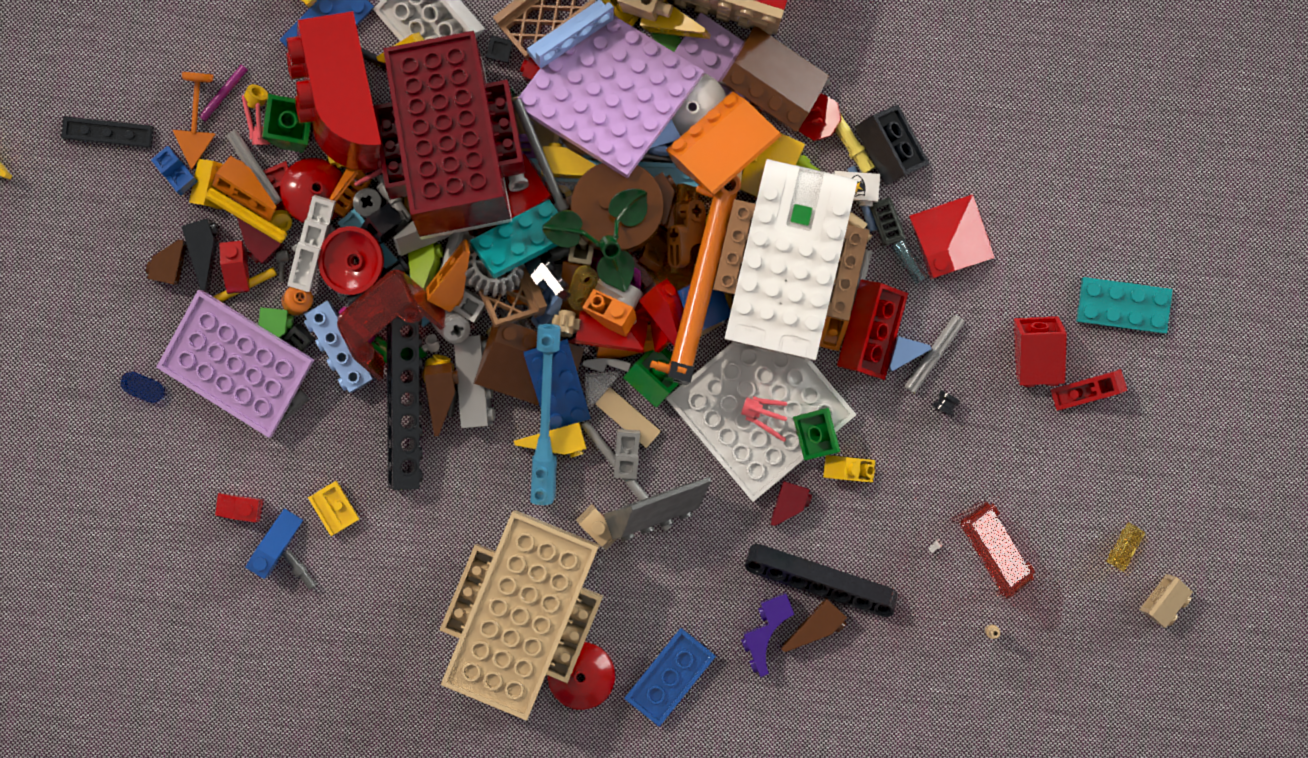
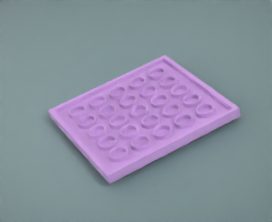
M614 16V20L541 68L517 99L521 98L530 118L628 178L704 76V70Z

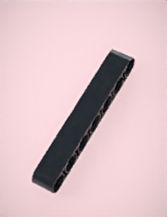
M753 544L749 548L745 569L752 574L881 617H890L894 614L898 593L893 588L761 544Z

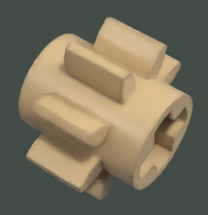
M561 310L558 315H554L552 318V324L561 327V337H572L573 332L577 333V330H579L580 319H575V312Z

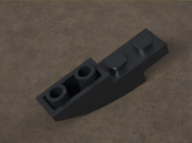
M549 251L524 263L536 285L544 290L550 287L564 301L571 296L567 290L568 283L561 276L557 277L554 273L556 268L549 261L552 257Z

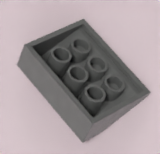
M710 477L672 488L603 514L612 540L621 538L623 542L634 538L635 532L640 531L641 534L653 531V526L656 524H660L663 527L674 523L672 518L679 516L681 520L692 516L691 511L700 508L711 483Z

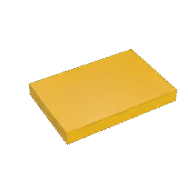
M781 133L782 136L757 157V162H751L745 167L741 178L740 190L758 197L767 159L796 166L805 144Z

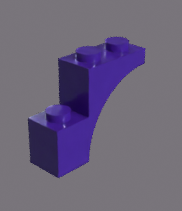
M785 592L760 602L762 607L758 608L762 621L767 620L768 623L744 632L745 638L741 639L745 652L750 651L753 657L749 661L753 672H759L760 677L769 674L766 665V649L772 633L784 620L794 615Z

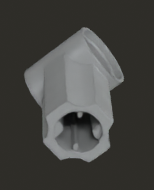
M601 279L598 280L594 288L632 306L634 309L643 295L633 285H629L627 290L622 292L604 283Z

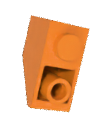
M593 289L582 307L584 311L604 327L624 337L627 336L637 319L632 306Z

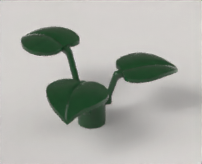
M627 189L617 193L611 199L608 211L610 215L616 217L614 235H606L600 241L596 240L586 231L580 230L583 225L582 219L576 212L570 210L556 213L543 225L542 230L545 236L560 247L576 246L580 240L579 234L584 235L597 247H600L604 257L600 259L597 265L599 278L604 283L625 292L633 278L634 260L629 252L621 251L617 241L619 238V222L621 221L625 226H635L643 221L647 213V192L642 189Z

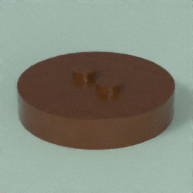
M603 163L589 169L577 182L572 194L571 211L576 212L582 219L583 225L580 230L586 231L596 240L600 241L606 235H614L616 217L610 215L608 211L611 199L623 190H645L647 192V213L643 221L635 226H625L620 221L618 228L619 238L617 241L621 251L629 253L645 246L655 236L660 227L663 216V196L660 187L653 176L638 165L630 176L626 178ZM579 234L587 244L601 251L600 247H597L584 235Z

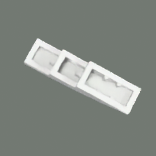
M317 195L312 197L308 217L305 219L300 242L297 244L287 286L310 292L318 268L320 247L327 237L336 201Z

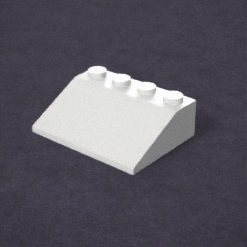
M381 0L373 9L400 41L420 32L424 40L474 30L477 38L485 29L461 0Z

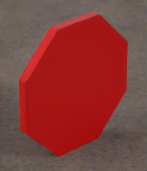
M822 93L819 94L798 131L814 141L831 137L842 120L838 102Z

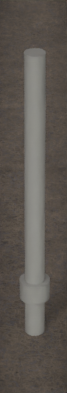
M586 421L581 427L614 467L615 454L590 422ZM622 478L639 500L648 498L635 479ZM669 524L661 528L666 532L672 526Z

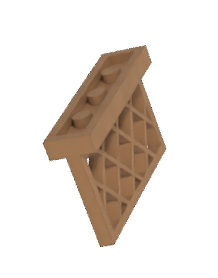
M514 0L493 16V19L522 55L528 59L530 55L523 48L524 39H534V43L547 35L540 34L542 25H552V32L595 3L596 0H589L583 6H576V0H572L571 6H560L561 0L556 1V6L545 5L546 0ZM533 10H540L538 20L528 19V14ZM544 10L555 11L553 20H543ZM559 11H570L569 17L566 20H558ZM515 24H522L520 34L510 33L509 29ZM527 24L537 25L535 34H525Z
M526 267L522 270L524 275L520 279L519 292H506L507 295L515 298L512 307L500 302L501 294H499L496 300L488 295L484 296V290H479L494 327L533 315L535 318L544 315L547 304L539 286L531 278ZM506 273L505 275H501V276L505 278V277H507L508 275H510L511 273H509V274ZM517 300L527 303L529 310L522 312L514 308ZM498 306L509 311L507 317L498 319L495 314L496 307Z

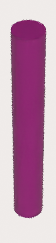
M242 64L199 114L202 120L206 122L248 71Z

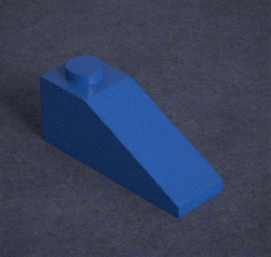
M284 508L256 548L245 568L263 579L269 578L304 520Z

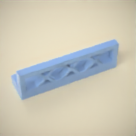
M601 0L596 1L528 47L527 53L540 69L614 20L613 5L610 2L604 4Z

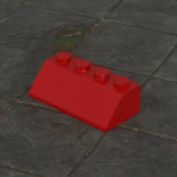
M860 280L842 349L839 354L838 367L885 380L909 293L883 283Z

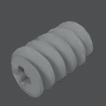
M438 307L432 314V326L448 342L461 343L469 336L470 324L458 312L454 310L448 312Z

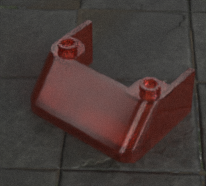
M392 270L341 312L337 319V328L353 359L379 381L383 379L385 362L368 340L397 316L408 323L418 322L425 316L440 330L444 328L445 310L427 301L426 291L400 270Z
M981 500L953 517L952 521L961 526L999 589L996 594L1008 600L1031 583L1036 572L1029 561L1025 563L997 517L1000 515V512L995 504H989L987 501Z

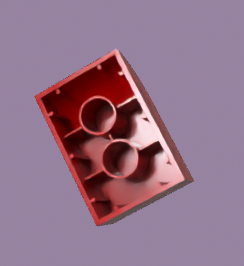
M353 11L298 20L297 36L286 38L288 48L286 59L290 79L302 78L303 80L295 82L297 92L295 103L299 122H311L318 145L335 162L355 170H377L381 141Z

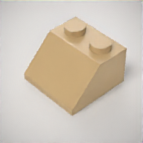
M1166 574L1139 610L1158 625L1166 628L1167 625L1171 626L1178 617L1176 614L1180 608H1185L1191 601L1190 595L1193 592L1180 579Z

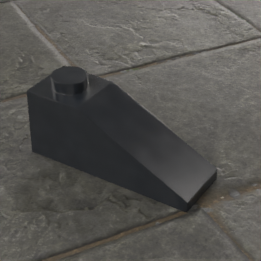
M206 218L181 226L200 290L204 292L210 290L218 244L216 236L219 235L216 223H212V220Z

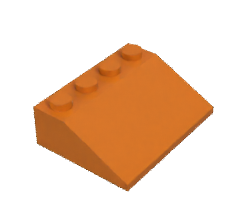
M733 91L695 125L691 126L679 139L675 140L666 151L680 171L712 195H715L782 135L747 100Z

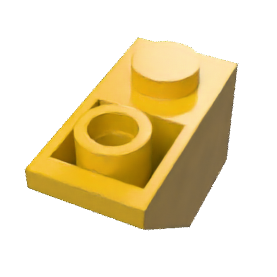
M825 456L823 478L873 482L875 460Z

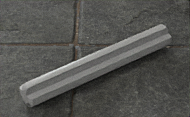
M236 130L228 133L227 138L242 162L251 168L275 205L281 202L280 196L240 134Z
M956 315L951 318L931 347L932 349L928 351L905 384L907 390L912 393L917 392L964 325L965 321Z

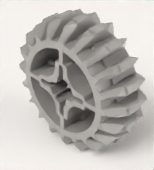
M471 246L469 247L470 256L465 276L469 279V286L476 285V292L482 289L484 290V296L488 292H492L493 297L497 296L498 292L504 296L507 291L512 292L514 286H519L520 279L524 275V271H522L525 268L524 264L508 271L507 273L511 274L503 279H498L497 277L494 279L483 262L477 260L479 257Z

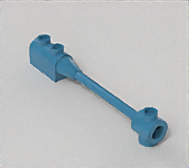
M540 324L537 327V350L543 353L540 436L535 454L532 457L530 502L536 505H550L556 496L557 455L552 452L549 436L553 353L560 350L561 327L555 324Z

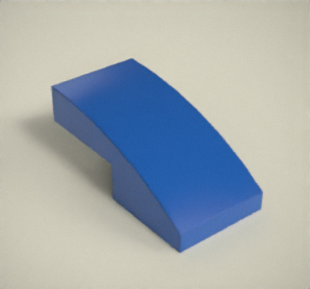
M168 145L151 159L156 168L180 196L198 182Z

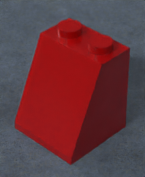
M523 154L526 171L524 177L528 180V187L521 191H510L508 188L509 179L505 177L512 218L548 199L552 204H555L547 182L532 160L525 154Z
M1059 316L1014 318L1016 377L1019 385L1034 387L1042 384L1047 386L1065 384L1067 333Z

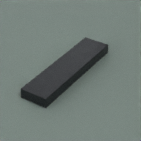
M63 116L61 139L152 149L154 126Z

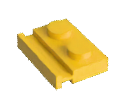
M338 481L331 483L308 497L330 536L360 520Z

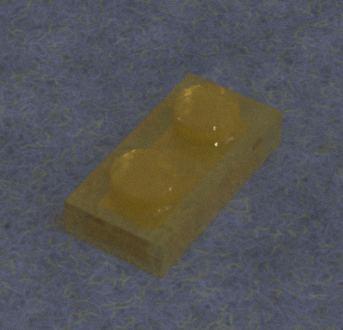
M1128 522L1121 531L1120 537L1114 548L1110 551L1106 562L1124 572L1146 532Z

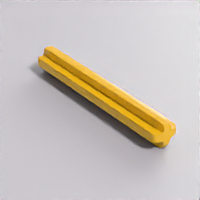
M210 188L206 193V199L277 242L282 243L287 236L285 231L217 190Z

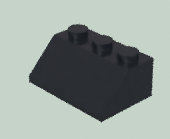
M899 105L876 113L854 126L886 186L930 164Z

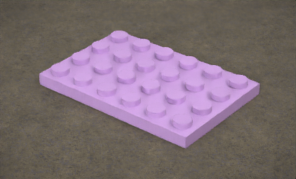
M198 290L156 368L270 438L277 429L312 366L314 359L208 293Z

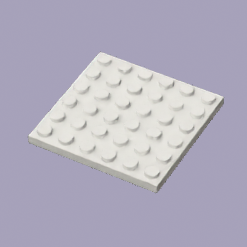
M734 342L692 376L691 383L688 385L682 384L666 397L667 401L752 502L804 460L793 420L794 416L829 408L835 433L856 416V413L811 360ZM753 396L761 399L787 402V406L761 404L763 405L762 409L787 417V421L760 414L759 418L755 417L786 438L785 442L755 423L745 420L746 416L742 415L741 412L747 397L753 399Z

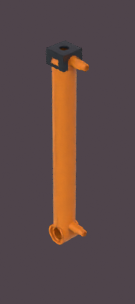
M737 175L729 181L732 185V191H727L723 187L715 195H712L702 186L698 185L696 187L697 193L713 199L671 361L668 364L651 361L650 364L651 368L666 373L664 378L666 380L683 385L691 383L694 371L693 364L719 267L733 202L741 188V181Z

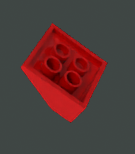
M973 194L909 216L930 280L995 258Z
M586 277L579 315L580 327L577 330L575 343L643 353L648 321L636 319L637 322L633 324L626 337L604 327L582 308L598 282L597 278Z

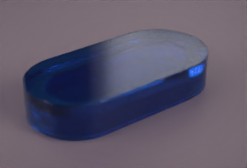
M128 372L121 378V388L132 396L150 403L160 402L165 396V387L161 382L140 373Z

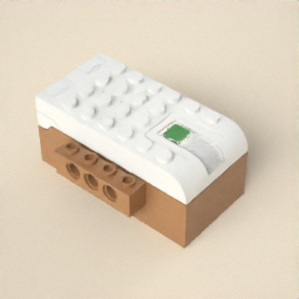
M767 159L756 204L734 199L713 288L714 291L735 295L725 335L726 341L815 361L826 316L849 321L870 231L847 225L857 179Z

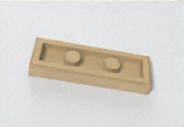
M610 387L595 404L623 429L640 430L639 442L645 448L661 432Z

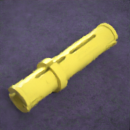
M841 115L842 120L835 132L850 153L849 157L854 159L861 172L868 173L875 168V165L865 152L866 148L864 145L861 146Z

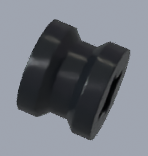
M940 390L938 394L939 399L933 403L932 407L952 417L954 414L953 409L956 405H959L960 400Z

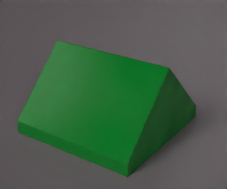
M829 408L793 417L804 461L840 452Z

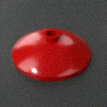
M306 158L295 162L287 169L280 184V198L284 208L293 218L304 223L308 217L312 197L317 195L330 199L343 176L342 172L335 165H331L329 161L320 158ZM318 185L320 187V191H314L312 189V186ZM338 200L337 203L340 206H343V203L340 200ZM333 212L332 220L338 216L335 212Z
M346 226L333 231L323 241L320 247L318 266L323 280L330 288L341 294L356 295L366 292L376 284L383 270L384 256L380 243L374 235L360 227ZM356 257L359 258V264H358V265H356V264L354 263V259H355Z
M584 642L568 683L548 675V684L554 697L563 705L577 710L591 709L600 705L610 695L615 682L614 665L609 655L601 647L593 643ZM582 673L585 675V680L578 681L576 676Z

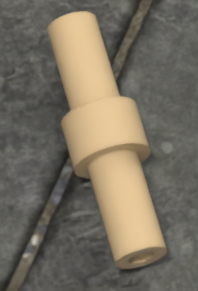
M991 624L985 627V634L987 637L995 639L1000 636V630L997 626Z

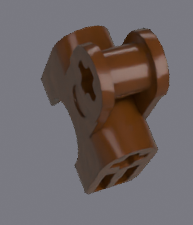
M697 199L690 202L679 201L674 207L675 225H671L667 231L668 262L674 269H682L689 264L691 249L694 253L695 263L697 261L706 226V209L703 202Z

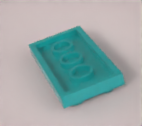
M548 199L512 218V222L500 224L471 239L470 245L495 279L558 246L551 242L542 230L543 225L558 211Z
M1082 277L1076 322L1167 334L1173 289Z

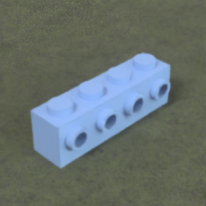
M326 301L304 314L307 318L304 321L306 327L310 332H315L318 338L315 342L321 352L326 351L329 357L327 363L333 372L335 370L341 377L338 379V382L344 391L348 390L349 393H353L375 380L330 301Z

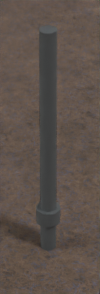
M521 98L514 100L513 104L555 201L553 205L558 212L568 210L570 208L566 199H563Z

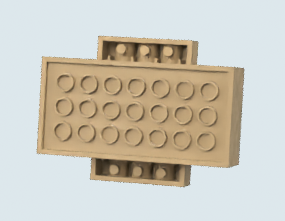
M517 510L511 513L496 551L480 544H475L440 627V631L459 638L441 685L527 721L546 675L568 683L602 601L603 595L583 588L599 544Z

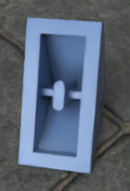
M899 336L896 337L888 366L889 371L896 370L932 348L928 344Z

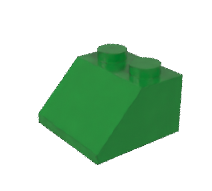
M268 94L262 138L280 149L303 153L308 145L311 122H299L295 99Z
M666 348L659 353L654 350L647 351L623 377L656 408L679 384L664 379L666 373L650 367L651 361L670 363L672 353Z

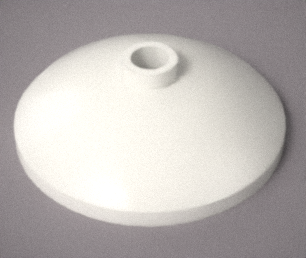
M704 73V76L672 118L680 136L726 97V93L720 83L708 74ZM692 102L697 105L695 111L689 109V104Z

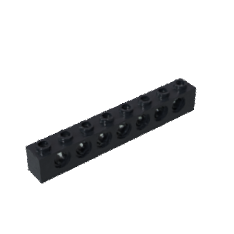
M414 306L386 307L388 487L393 491L420 489V483L423 481V473L420 469L423 451L422 447H419V438H422L423 434L422 425L419 424V416L422 415V403L419 402V393H422V381L419 379V371L422 370V359L419 357V348L422 347V337L419 334L422 315L419 312V308ZM408 325V334L402 336L400 333L402 326ZM408 347L409 355L402 359L401 351ZM408 370L409 378L406 381H402V372ZM409 393L410 398L408 402L402 404V395ZM406 415H409V423L405 426H402V418ZM409 438L410 443L408 447L402 448L401 443L403 439ZM406 460H409V468L407 470L402 471V463Z

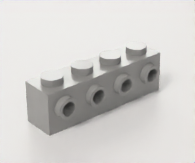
M482 335L468 336L463 342L454 343L456 370L459 376L458 396L461 428L493 426V421H495V409L491 408V398L494 395L493 390L473 384L487 343L486 337Z

